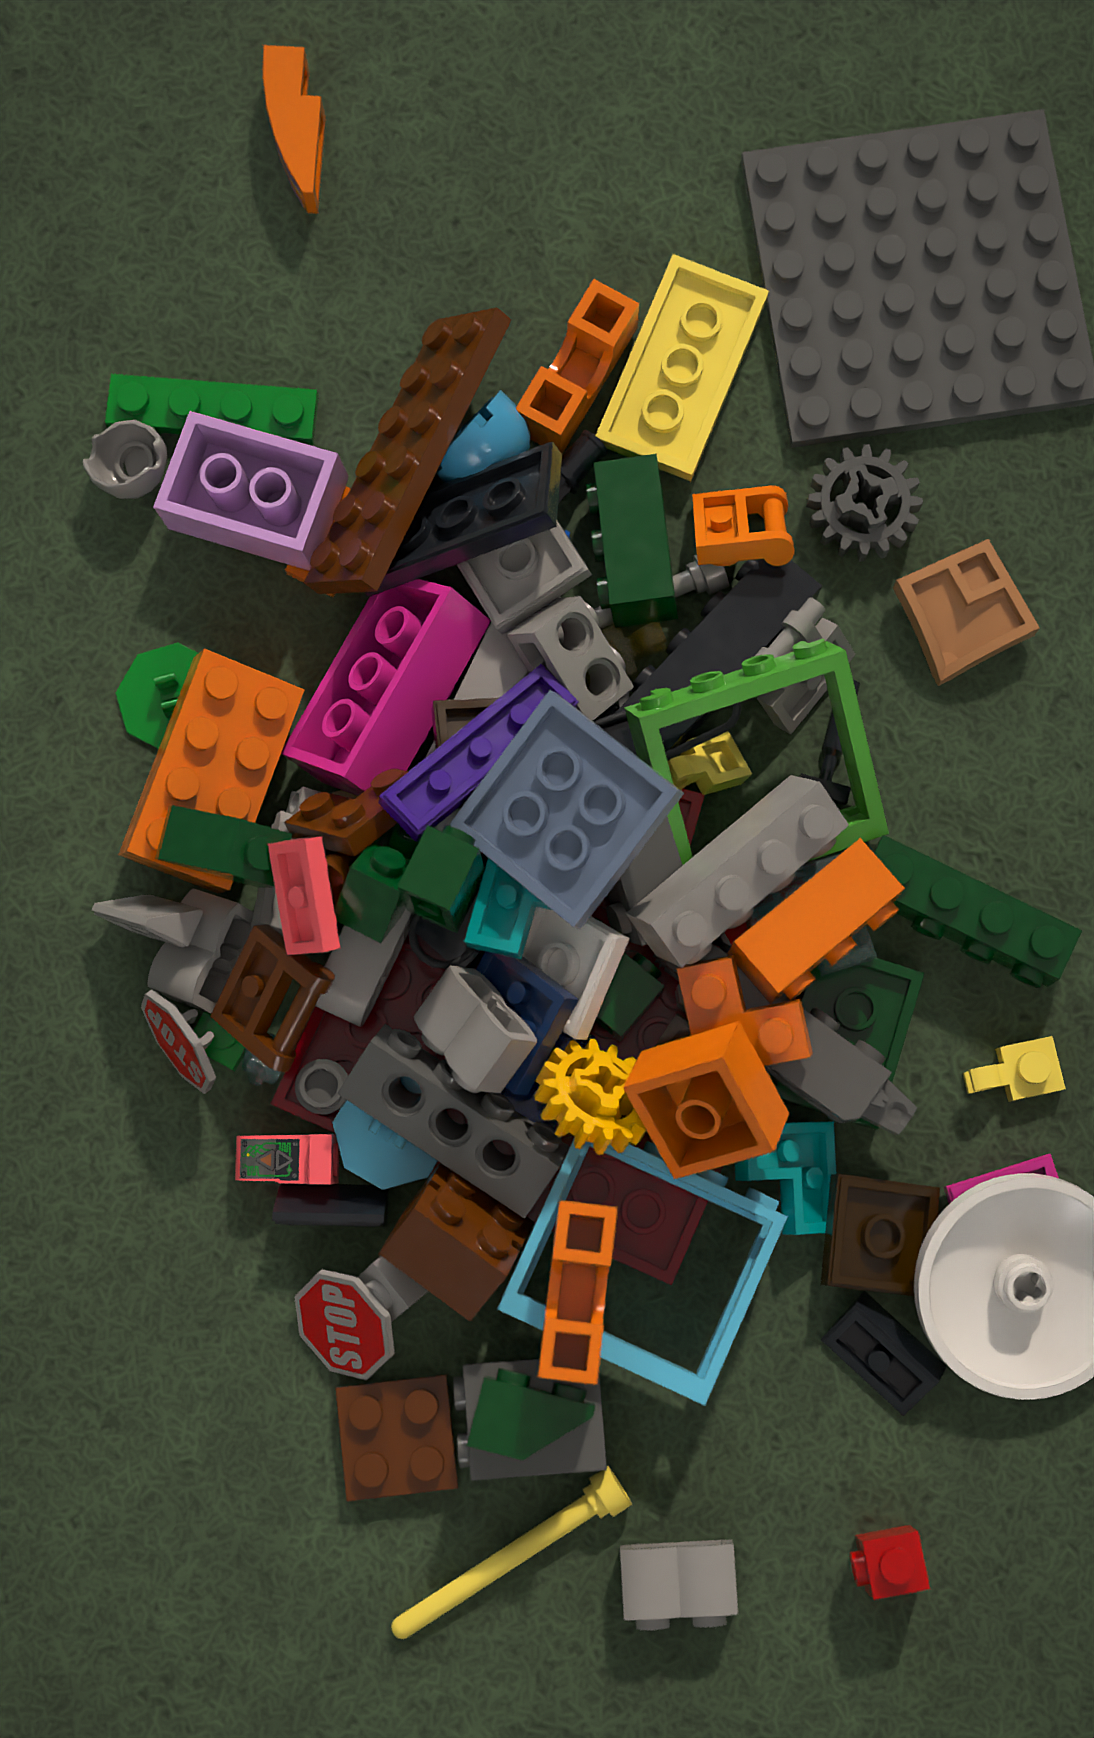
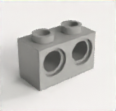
M581 596L555 599L507 634L528 671L532 672L542 664L579 701L577 710L591 721L634 687L625 672L626 665L623 658L609 645L599 628V618L589 604L583 601ZM560 626L562 627L564 632V640L562 645L560 644L558 639V630ZM587 671L590 675L589 689H587L585 684V676Z

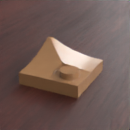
M989 539L896 580L893 586V590L914 629L931 674L938 686L994 655L1035 636L1040 628Z

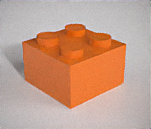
M740 1021L641 1051L623 1086L625 1093L674 1179L774 1152L789 1116L787 1108Z

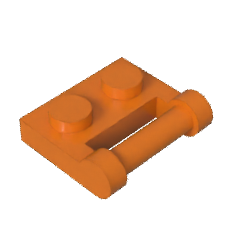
M762 486L692 494L698 565L712 564L724 567L733 565L738 561L764 558L768 564L782 566L793 558L795 551L792 537L786 531L785 514L788 511V498L782 488L778 486ZM759 513L764 519L765 531L749 533L747 514Z

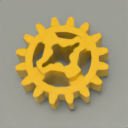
M590 1039L584 1049L575 1040L569 1041L564 1051L559 1048L554 1049L536 1078V1082L540 1086L534 1097L536 1101L547 1103L541 1113L542 1119H556L559 1126L555 1134L558 1137L564 1136L568 1132L574 1135L575 1148L580 1150L587 1141L593 1143V1147L598 1155H603L609 1144H611L616 1152L622 1153L630 1142L637 1145L647 1131L623 1089L636 1059L633 1056L626 1058L624 1061L617 1057V1046L613 1044L606 1052L600 1051L595 1039Z

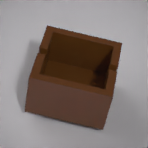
M440 1162L408 1203L396 1223L397 1225L380 1250L379 1255L460 1315L471 1321L507 1277L534 1221L527 1216L524 1219Z

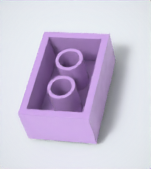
M189 411L153 508L170 530L309 571L311 568V556L315 549L325 541L333 522V513L341 500L349 476L338 453Z

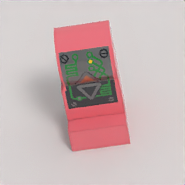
M336 1134L236 1136L235 1180L275 1181L276 1183L338 1184L339 1146Z

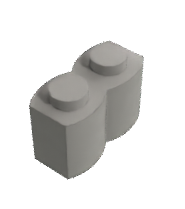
M193 888L181 901L182 904L203 910L202 917L188 947L184 946V948L166 942L162 945L152 962L147 987L172 1000L211 1014L252 930L250 927L254 912L237 902Z
M450 965L414 1015L415 1022L423 1033L421 1036L423 1042L434 1052L445 1056L453 1070V1079L461 1087L473 1093L480 1091L501 1093L537 1043L532 1030L520 1016L505 1004L503 997L495 986L479 971L472 968Z
M732 1540L620 1545L624 1620H636V1629H666L670 1627V1618L692 1617L694 1627H718L727 1624L726 1616L738 1614L734 1544Z

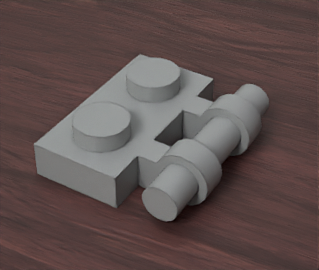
M810 597L799 611L792 610L781 623L784 628L768 648L762 647L755 656L771 654L776 658L793 652L792 646L800 641L811 643L823 638L825 641L845 649L849 662L856 654L838 625L822 617L815 626L826 610L821 603ZM824 674L759 695L757 700L772 722L778 728L791 735L826 692L827 685Z

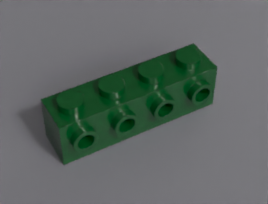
M882 835L875 845L873 853L905 888L894 902L899 909L896 914L912 921L911 927L914 930L932 939L941 940L943 936L962 945L960 949L962 953L979 962L990 964L993 960L1011 969L1010 975L1026 985L1040 988L1041 985L1049 987L1060 980L1082 930L894 839Z

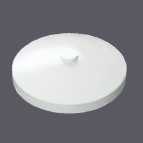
M1026 1173L1011 1174L987 1180L965 1191L954 1199L934 1221L922 1243L916 1262L914 1274L915 1305L922 1329L930 1344L942 1360L965 1381L988 1393L1006 1398L1040 1399L1073 1390L1094 1377V1196L1074 1184L1052 1176Z

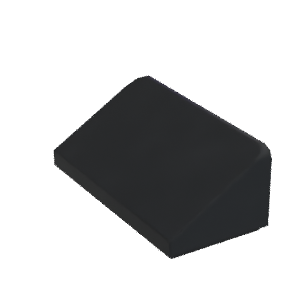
M281 1183L273 1209L272 1221L279 1225L385 1227L388 1220V1189L382 1190L375 1185Z
M866 1291L860 1294L821 1338L834 1353L903 1416L939 1383L946 1369V1365Z

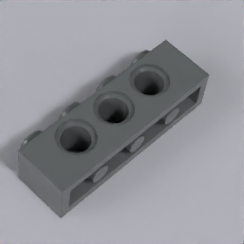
M385 1024L370 1041L337 1094L525 1219L561 1166L570 1146L562 1142L561 1137H558L555 1134V1130L541 1122H532L517 1112L512 1102L502 1094L482 1091L473 1093L464 1089L453 1079V1070L447 1060H439L422 1049L418 1039L409 1032L402 1029H392ZM400 1077H409L416 1081L421 1089V1093L408 1091L402 1085ZM455 1108L461 1111L466 1116L468 1124H459L453 1121L446 1109ZM499 1139L508 1142L513 1147L515 1154L506 1155L501 1153L494 1146L493 1140Z

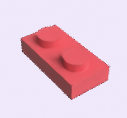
M322 836L268 844L286 954L321 953L339 949L337 919L333 907Z

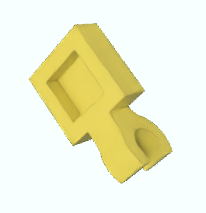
M729 731L681 753V756L668 760L674 786L681 790L687 785L696 782L702 795L741 785L752 775Z
M1053 1036L999 1047L995 1049L999 1064L974 1068L962 1073L967 1094L1005 1086L1008 1102L1066 1089Z

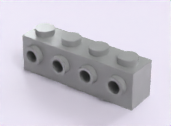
M790 775L630 909L626 915L656 956L680 967L695 963L708 954L712 948L711 942L724 931L735 928L747 921L754 912L753 907L769 893H776L787 887L795 878L794 872L810 858H817L828 852L836 843L835 837L846 829L849 824L819 781Z

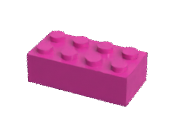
M421 579L413 580L369 597L282 749L281 754L322 783L359 796L371 787L373 778L386 770L395 768L407 771L420 746L427 739L429 730L433 725L431 711L433 701L447 700L451 696L455 684L472 654L478 648L480 640L491 620L452 587Z

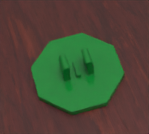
M174 643L137 654L116 691L128 734L159 749L193 658L198 654L196 651L180 643Z

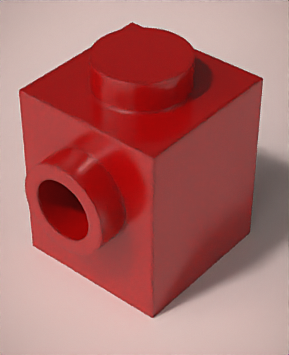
M910 1525L855 1535L858 1551L850 1552L854 1581L857 1587L865 1586L866 1593L873 1600L930 1589L918 1530Z

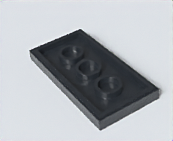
M548 442L492 464L478 473L463 478H456L428 489L378 591L364 593L371 597L557 527L562 454L555 443Z

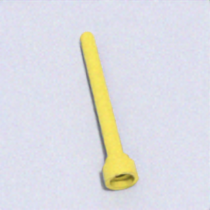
M607 1466V1470L599 1471L589 1478L591 1484L583 1489L585 1495L396 1617L391 1626L393 1634L399 1639L408 1638L596 1514L600 1518L608 1513L614 1517L630 1507L632 1502L609 1466Z

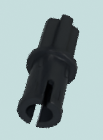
M584 430L580 437L562 454L558 505L569 493L576 494L580 490L578 483L592 470L594 462H598L608 454L605 445L590 431Z

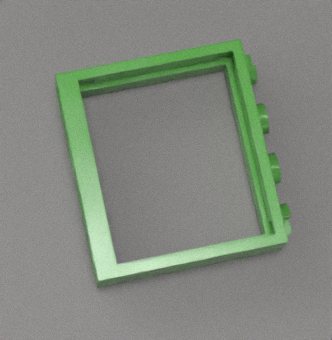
M824 638L811 643L800 641L792 646L793 652L776 658L771 654L751 657L741 663L742 669L725 675L721 671L697 675L690 680L691 686L673 692L669 688L651 690L650 696L639 699L640 703L624 707L637 757L647 765L652 766V769L673 784L659 731L660 728L824 674L855 805L839 810L849 826L835 837V845L828 852L817 858L849 848L860 838L867 842L889 834L845 649L825 641ZM677 802L667 817L682 865H684L693 856L679 803ZM810 858L807 862L812 861V860L817 859V858Z

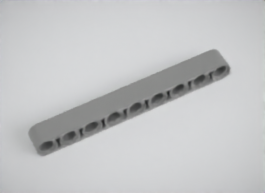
M491 621L454 700L500 698L530 673L507 636L521 623L502 635ZM435 739L427 756L436 750ZM456 809L434 828L443 831L446 825L450 826L449 824L460 809ZM405 909L402 917L382 943L344 926L339 936L340 948L332 950L325 965L334 973L335 979L328 993L321 994L315 1006L362 1027L369 1017L407 938L414 914Z

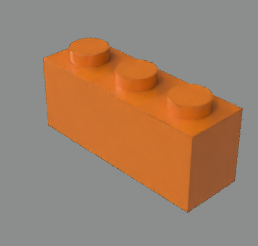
M860 838L736 939L727 954L729 956L734 955L737 966L770 1004L783 994L791 1001L816 980L810 971L825 959L832 966L835 965L858 945L852 937L868 924L873 931H876L899 911L894 902L905 888Z

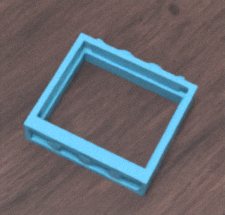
M573 1140L497 1308L543 1330L546 1304L523 1293L556 1222L559 1201L566 1200L589 1147L594 1148L591 1142L586 1141L579 1150L574 1147ZM647 1141L643 1150L628 1144L622 1153L616 1152L611 1144H609L604 1152L605 1154L761 1225L696 1374L603 1331L601 1358L705 1405L788 1216L777 1212L776 1209L779 1201L766 1196L764 1193L748 1188L744 1197L724 1188L728 1177L711 1169L674 1179L654 1143Z

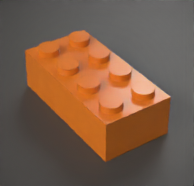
M205 648L199 652L191 663L118 855L216 893L230 891L233 883L232 880L155 859L169 805L239 818L255 823L305 689Z

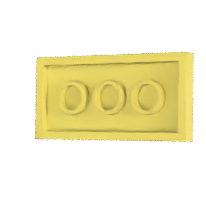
M673 254L596 433V437L600 439L607 449L627 457L657 454L660 470L692 481L766 304L769 291Z

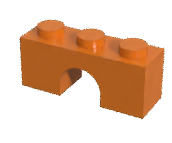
M593 279L567 322V334L555 360L548 369L543 366L540 367L516 407V410L523 416L531 432L530 440L540 445L554 442L561 454H563L637 330L640 303Z
M559 1201L537 1377L597 1385L604 1327L605 1295L609 1268L611 1266L617 1216L616 1207Z

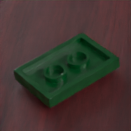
M853 950L833 966L825 959L810 971L816 980L803 992L801 998L803 1009L810 1013L813 1007L823 1011L840 1025L836 1032L853 1045L858 1040L864 1041L879 1051L886 1058L882 1066L892 1072L888 1080L893 1082L924 972ZM778 1080L776 1081L775 1088L782 1101L822 1113ZM862 1118L851 1122L873 1130L879 1129L878 1126Z

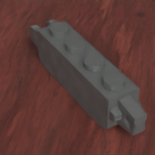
M723 943L718 948L712 944L708 954L697 962L729 956L727 953L731 945ZM653 954V957L656 959L655 963H658L659 967H664L666 973L679 981L676 970L679 966ZM737 966L746 1009L770 1005L767 999ZM679 983L675 991L677 1008L686 1014ZM783 994L772 1004L790 1000ZM813 1007L810 1013L803 1009L813 1054L809 1058L766 1065L764 1068L767 1073L837 1124L853 1122L862 1118L895 1136L899 1135L913 1117L917 1107L888 1080L892 1072L882 1066L886 1058L864 1041L858 1040L853 1045L836 1033L840 1025L823 1011Z

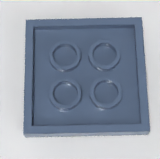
M549 690L449 825L471 835L476 840L474 843L475 847L480 848L481 852L572 927L581 929L684 793L560 695Z

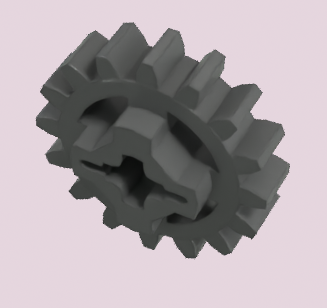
M864 444L861 455L858 457H854L848 447L843 448L840 455V464L828 457L824 460L822 467L825 476L814 474L810 487L816 492L808 495L806 507L818 511L811 516L810 527L819 528L824 526L825 531L820 542L826 545L835 539L840 543L838 548V556L843 557L849 548L857 549L859 561H865L869 549H875L876 554L881 559L885 558L889 551V542L898 548L903 547L907 540L904 530L914 532L919 519L911 513L920 511L923 505V498L911 496V494L917 490L920 481L918 478L905 479L903 475L909 463L904 460L895 466L890 464L891 450L887 448L881 453L879 458L872 457V450L869 444ZM842 479V487L845 493L836 496L835 501L830 502L832 488ZM857 495H861L865 502L874 501L872 510H868L864 503L855 504ZM898 504L897 518L887 527L885 523L887 517L884 511L892 509L894 505ZM845 525L861 531V533L851 531Z

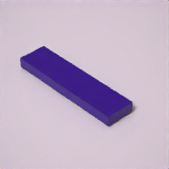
M540 664L379 796L378 803L415 842L419 841L427 825L433 828L436 827L469 799L549 690L560 695L576 709L579 701Z

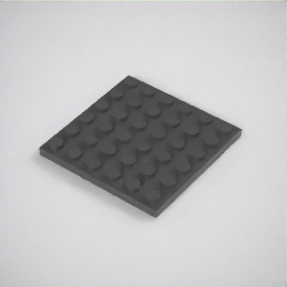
M1044 109L742 152L741 164L763 289L769 291L766 308L791 448L1094 404V361Z

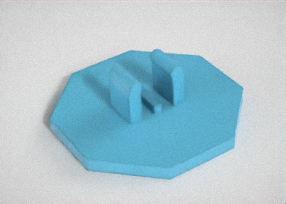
M400 1077L402 1085L408 1091L421 1093V1089L416 1081L409 1077ZM348 1100L332 1122L344 1168L382 1190L428 1178L438 1161Z

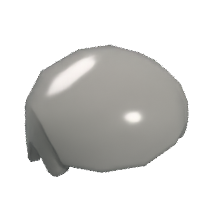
M137 420L115 422L101 434L92 437L91 455L89 459H83V467L91 481L102 491L120 499L140 498L153 491L160 482L167 464V447L161 436L151 426ZM124 463H125V466H126L128 475H127V474L125 473V471H124V466H123Z

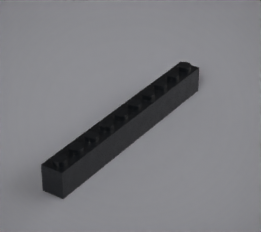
M764 558L747 560L735 576V579L739 582L727 595L722 591L717 592L701 611L700 615L704 619L692 632L687 628L682 629L666 648L665 652L669 656L657 669L652 665L646 667L632 683L634 687L631 691L634 693L621 707L616 702L603 712L599 719L625 711L624 707L640 703L639 699L650 696L651 690L669 688L673 692L691 686L690 680L697 675L712 671H721L725 675L742 669L741 663L754 657L762 647L768 648L784 629L781 623L792 610L799 611L810 597L817 600L822 585L792 560L782 566L768 564ZM716 710L660 728L659 731L665 752L690 739ZM627 718L600 727L637 756ZM482 853L481 856L485 869L488 857ZM479 889L458 933L424 918H421L416 923L415 933L417 934L419 946L430 957L436 960L449 961L458 958L466 951L468 946L464 940ZM475 949L470 958L454 966L475 969L485 951Z

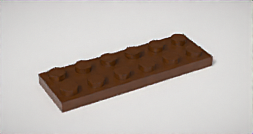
M496 307L436 319L424 332L422 337L423 346L414 364L403 374L400 381L401 390L393 406L382 416L378 424L379 434L371 450L359 461L355 471L357 477L348 495L337 505L333 513L334 523L325 541L315 549L311 556V568L303 583L318 594L378 591L511 322V319Z

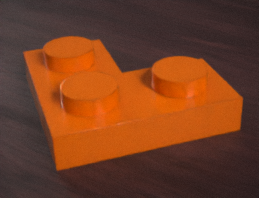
M734 955L686 964L676 969L691 1036L740 1021L763 1066L809 1058L813 1054L801 999L746 1009Z

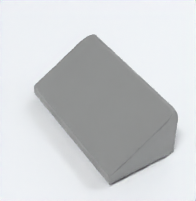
M153 895L94 903L92 908L94 915L130 932L182 948L189 946L203 913V910Z

